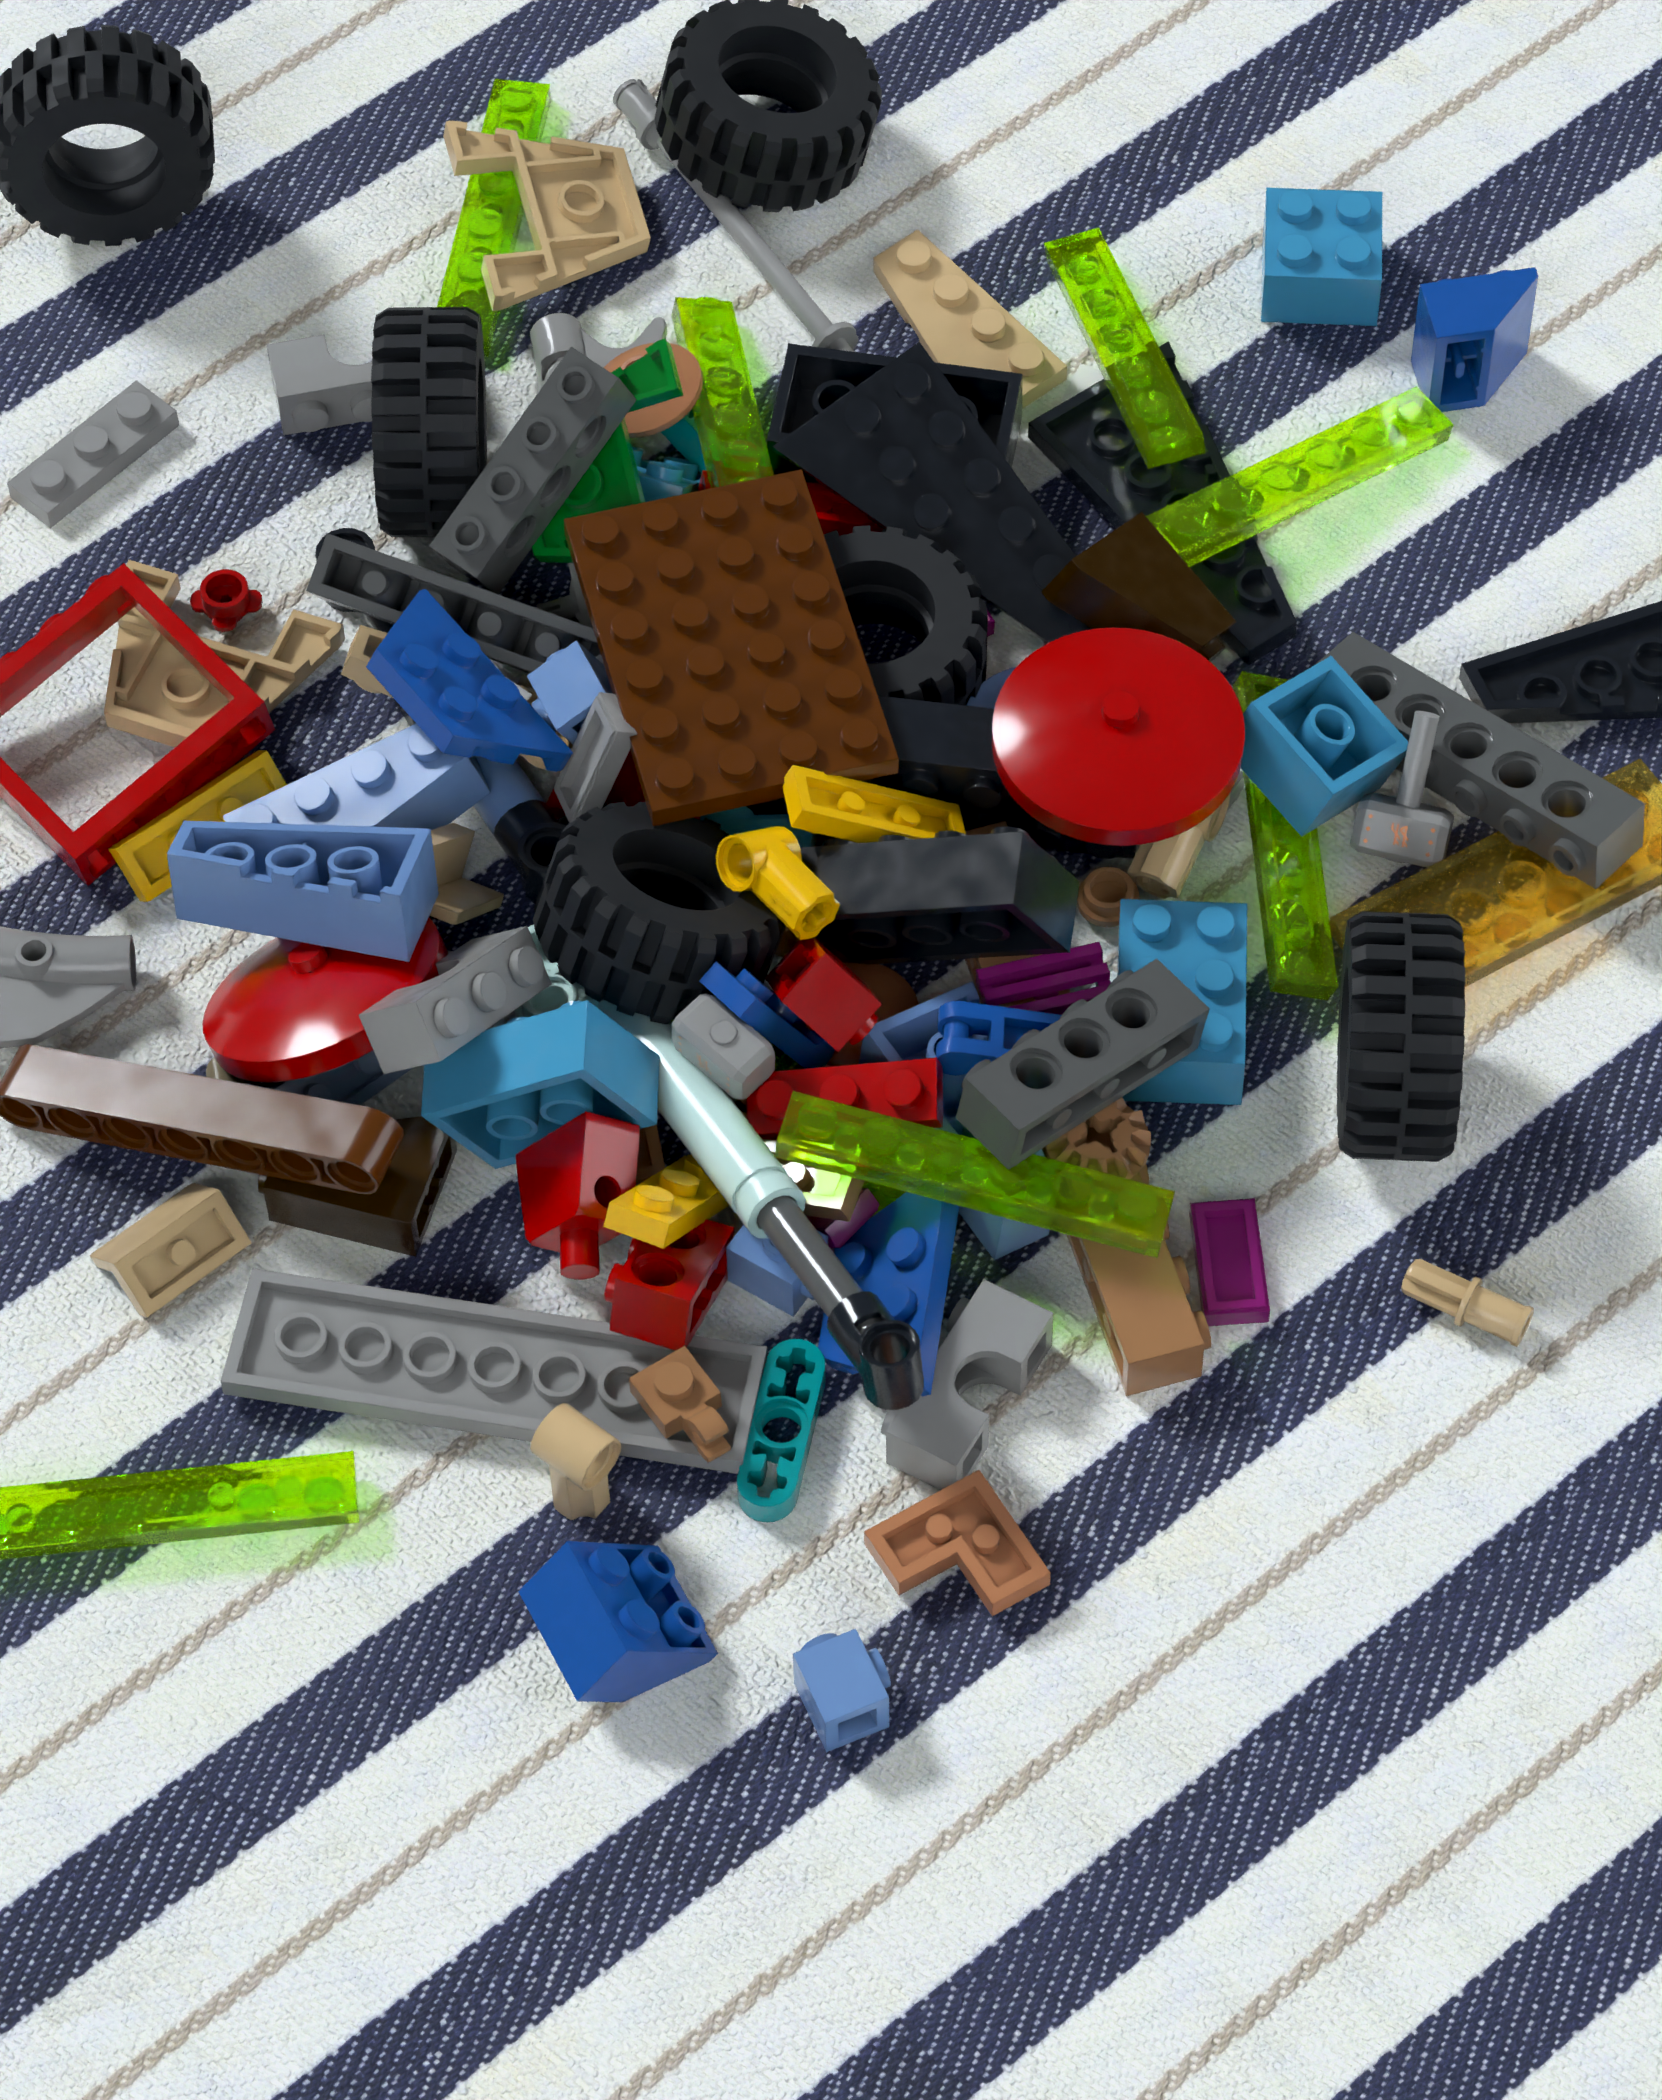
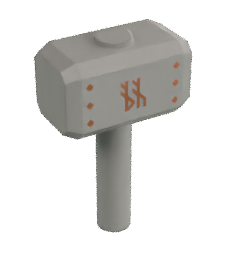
M1415 711L1397 798L1373 792L1363 795L1359 801L1350 845L1357 852L1382 857L1393 862L1409 863L1427 868L1442 866L1447 854L1454 815L1445 808L1421 803L1439 715L1426 711Z
M700 994L672 1022V1041L676 1050L722 1088L734 1103L736 1099L743 1100L748 1098L775 1070V1052L771 1043L740 1019L714 995Z

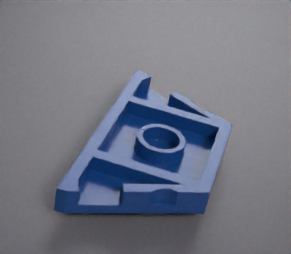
M427 589L419 590L376 648L366 668L443 754L468 758L481 756L493 762L511 765L514 764L519 754L541 757L548 771L558 772L563 770L573 751L520 694L517 686L500 672L482 652L479 644L463 631Z
M950 1165L938 1168L867 1220L841 1248H834V1254L863 1291H870L876 1294L895 1320L907 1323L916 1330L920 1339L924 1377L922 1397L931 1395L963 1185V1177ZM824 1313L818 1348L824 1356L825 1363L831 1368L852 1375L859 1373L830 1335L827 1329L828 1317Z

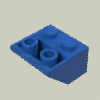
M1536 267L1512 271L1501 270L1492 274L1458 279H1442L1437 282L1420 284L1411 364L1427 415L1485 406L1527 354L1538 282Z
M567 1541L518 1591L578 1702H625L709 1663L718 1654L705 1630V1622L701 1614L689 1602L675 1576L674 1565L658 1545Z

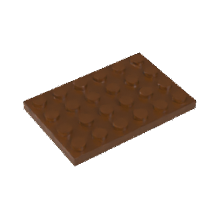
M802 469L564 519L565 537L612 693L616 695L624 720L637 732V735L630 736V752L653 826L785 798L782 786L785 783L784 777L792 765L821 771L826 775L842 776L858 781L898 773L899 758Z

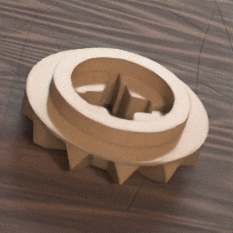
M1121 1097L1048 1144L1046 1148L1054 1167L1070 1181L1093 1188L1112 1187L1130 1180L1143 1168L1150 1153L1151 1132L1148 1131L1142 1110L1134 1111L1126 1105L1123 1097ZM1086 1125L1090 1128L1094 1127L1100 1134L1109 1130L1112 1131L1110 1133L1112 1152L1107 1146L1103 1147L1098 1141L1086 1144L1088 1131Z

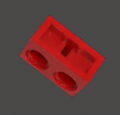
M815 937L799 940L765 977L781 1002L837 1052L847 1042L851 1045L859 1043L872 1030L878 1020L875 1012L882 1003L862 979Z
M706 1219L702 1224L664 1249L632 1238L627 1261L624 1265L616 1263L607 1280L604 1299L612 1303L609 1330L675 1351L683 1346L687 1348L728 1279L726 1247L733 1239L735 1227Z

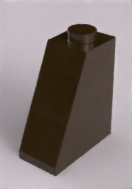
M1142 512L1071 559L1041 592L1050 603L1092 629L1131 628L1161 634L1189 646L1210 662L1226 648L1219 639L1237 622Z
M422 1116L394 1119L403 1128L404 1137L375 1193L358 1194L260 1174L258 1178V1192L264 1194L269 1221L416 1257L456 1155V1141Z

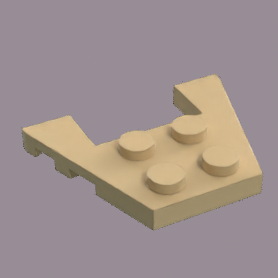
M446 121L443 137L454 176L512 171L514 173L536 250L483 255L481 272L492 311L503 310L648 251L651 237L624 148L551 137L550 144L519 139L518 133L515 130L496 127L495 135L468 131L466 130V122Z
M128 560L126 566L171 608L181 590L178 574ZM135 607L118 620L116 649H113L104 707L107 727L176 747L230 701ZM294 609L268 656H262L198 636L265 702L269 713L338 650L345 640L343 624Z

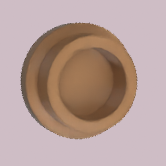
M1101 867L1092 871L1081 882L1078 891L1077 907L1080 914L1088 922L1100 927L1119 926L1120 899L1139 900V890L1130 876L1123 870L1115 867Z

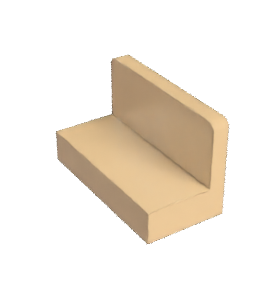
M450 823L431 830L439 895L429 916L454 925L501 907L504 894L462 878L475 834L474 830L456 823Z
M192 1183L97 1249L90 1257L98 1268L113 1272L138 1314L149 1317L252 1242L219 1189Z

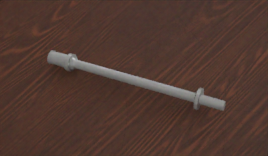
M630 79L621 84L614 93L613 103L636 128V138L646 149L660 148L815 338L812 346L855 352L854 349L859 338L852 324L847 322L832 324L739 209L732 205L730 198L721 194L718 198H715L703 191L700 181L695 179L691 182L680 172L677 167L679 160L671 161L661 144L662 138L656 130V99L647 90V86L643 81L638 79L636 82L635 79Z

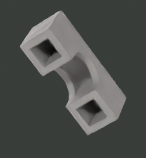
M325 335L266 344L283 435L314 432L328 427L372 421V361L361 365H348L337 361L328 351Z
M527 926L469 940L436 963L439 976L413 986L396 989L358 1015L383 1074L444 1060L552 984L544 967L542 957Z
M983 1279L971 1299L962 1297L958 1301L949 1317L946 1332L949 1334L937 1351L931 1395L920 1396L909 1407L899 1410H888L881 1427V1433L886 1436V1463L939 1490L972 1474L989 1446V1414L967 1404L960 1395L972 1386L987 1383L999 1385L1021 1396L1052 1346L1053 1312Z

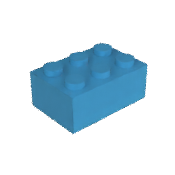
M1120 899L1117 976L1127 970L1136 972L1157 958L1210 1008L1198 1049L1124 1095V1101L1241 1105L1246 1049L1247 903Z
M588 1000L567 1002L558 1009L531 1017L512 1018L506 1024L487 1029L444 1060L424 1065L421 1116L493 1168H502L516 1164V1154L585 1111L640 1125V1129L657 1125L660 1056Z

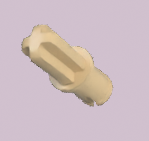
M1415 1259L1407 1269L1402 1282L1401 1290L1405 1295L1455 1317V1325L1461 1327L1466 1322L1510 1342L1515 1347L1522 1341L1534 1313L1533 1307L1524 1306L1482 1287V1279L1478 1277L1468 1281L1422 1259Z

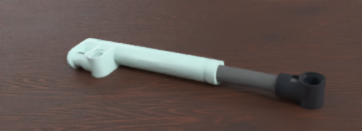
M534 924L529 926L528 929L542 957L544 967L552 984L513 1011L517 1017H531L558 1009L567 1002L588 1000L660 1056L658 1111L733 1211L737 1213L739 1219L751 1235L757 1238L770 1239L827 1315V1329L862 1376L863 1390L867 1400L874 1406L885 1410H899L915 1403L920 1398L924 1389L920 1339L916 1330L907 1323L895 1320L876 1294L870 1291H863L803 1213L806 1201L803 1192L793 1179L788 1176L786 1170L732 1099L722 1088L676 1050L672 1041V1021L668 1024L651 1022L649 1016L635 1013L632 1017L616 1011L617 1006L610 1002L602 1000L599 1003L587 996L584 987L577 982L570 984L560 975L558 963L549 962L537 938Z

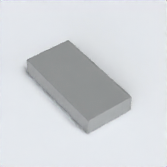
M599 692L595 697L571 749L573 754L564 769L561 770L554 785V791L569 823L593 808L598 807L602 809L631 748L630 736L637 735L636 730L624 720L615 694Z

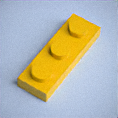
M258 750L110 847L109 851L139 901L149 902L172 887L167 852L184 820L225 822L223 815L287 784L268 751Z
M792 765L784 777L785 783L782 787L790 824L793 828L856 843L878 842V838L884 835H900L910 839L934 838L935 833L940 831H957L966 834L960 808L957 804L842 776L826 775L824 772Z
M690 1154L680 1158L609 1202L603 1227L664 1249L702 1224L706 1219H710L728 1207L729 1204Z

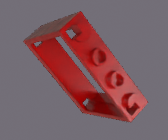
M124 563L110 575H104L96 579L89 586L86 594L66 611L57 613L47 619L41 626L38 634L17 651L9 652L0 658V717L134 607L230 702L74 832L0 757V797L87 886L117 863L109 851L110 847L223 774L275 730L265 702Z

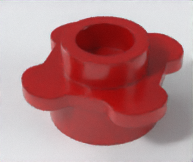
M222 569L214 571L204 578L200 590L195 591L191 595L190 604L193 611L204 613L212 620L215 630L228 632L235 629L237 622L247 613L259 611L263 600L259 591L249 590L247 580L242 574L234 570Z

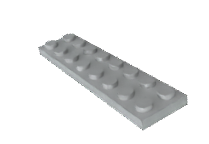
M252 1268L222 1374L221 1386L225 1395L529 1442L532 1441L535 1431L548 1413L556 1406L568 1403L620 1441L621 1452L619 1456L738 1474L740 1465H743L757 1395L768 1353L767 1346L695 1335L689 1343L687 1349L721 1392L722 1407L716 1411L723 1418L729 1429V1432L724 1434L723 1437L730 1444L731 1450L708 1463L700 1455L683 1429L666 1439L630 1392L629 1378L675 1352V1350L610 1331L609 1322Z

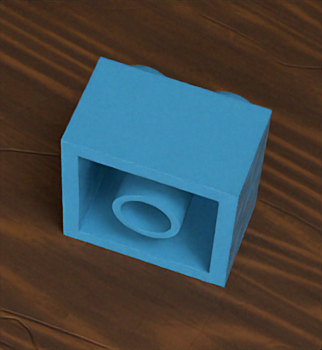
M1266 188L1262 243L1261 322L1377 326L1382 284L1383 192Z
M1332 656L1252 701L1243 713L1245 743L1241 769L1301 837L1358 803L1363 795L1379 790L1406 756L1407 739Z

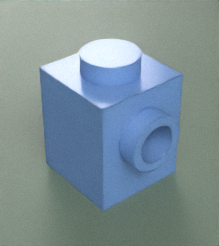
M577 640L565 649L558 650L550 655L544 664L527 675L538 696V699L532 702L533 708L555 732L558 731L573 745L598 693L613 694L604 664Z
M743 1224L726 1247L728 1281L794 1317L807 1298L815 1299L770 1239L757 1238L751 1235ZM818 1231L821 1237L828 1244V1236Z
M856 1629L841 1635L827 1633L817 1636L807 1642L800 1651L793 1653L794 1685L826 1752L889 1728V1696L885 1688L891 1686L890 1677L879 1651L876 1648L866 1651Z

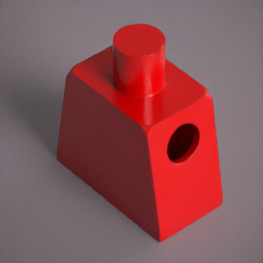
M585 1111L516 1154L525 1238L532 1246L560 1252V1273L565 1278L584 1280L599 1275V1246L622 1234L603 1226L609 1202L636 1186L640 1125Z

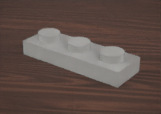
M136 380L8 481L10 498L51 529L179 426L177 410Z

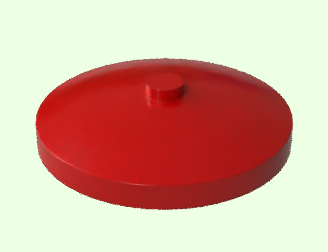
M1097 628L1058 638L1034 651L1013 670L1006 679L995 703L992 724V751L997 772L1004 786L1014 800L1033 818L1061 834L1078 840L1103 845L1129 846L1158 842L1181 834L1201 823L1224 802L1231 792L1241 769L1245 743V723L1239 700L1232 686L1215 665L1189 646L1161 634L1131 628Z
M429 917L409 962L275 938L241 962L216 989L203 1017L202 1024L205 1040L220 1067L229 1074L244 1080L281 1082L305 1078L332 1070L373 1051L358 1015L396 989L413 986L439 976L436 963L446 957L448 951L436 925Z

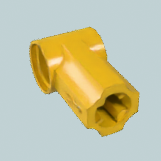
M774 826L729 835L723 838L718 845L716 865L719 876L724 884L732 891L743 892L751 890L799 940L816 937L826 925L834 921L840 903L834 898V893L802 862L801 848L798 840L792 831L786 827Z

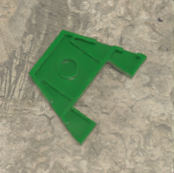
M666 338L658 340L645 349L647 354L624 370L618 367L611 372L623 382L637 399L629 412L684 396L672 347ZM625 417L532 546L534 556L540 562L573 563L565 537L564 519L645 502Z

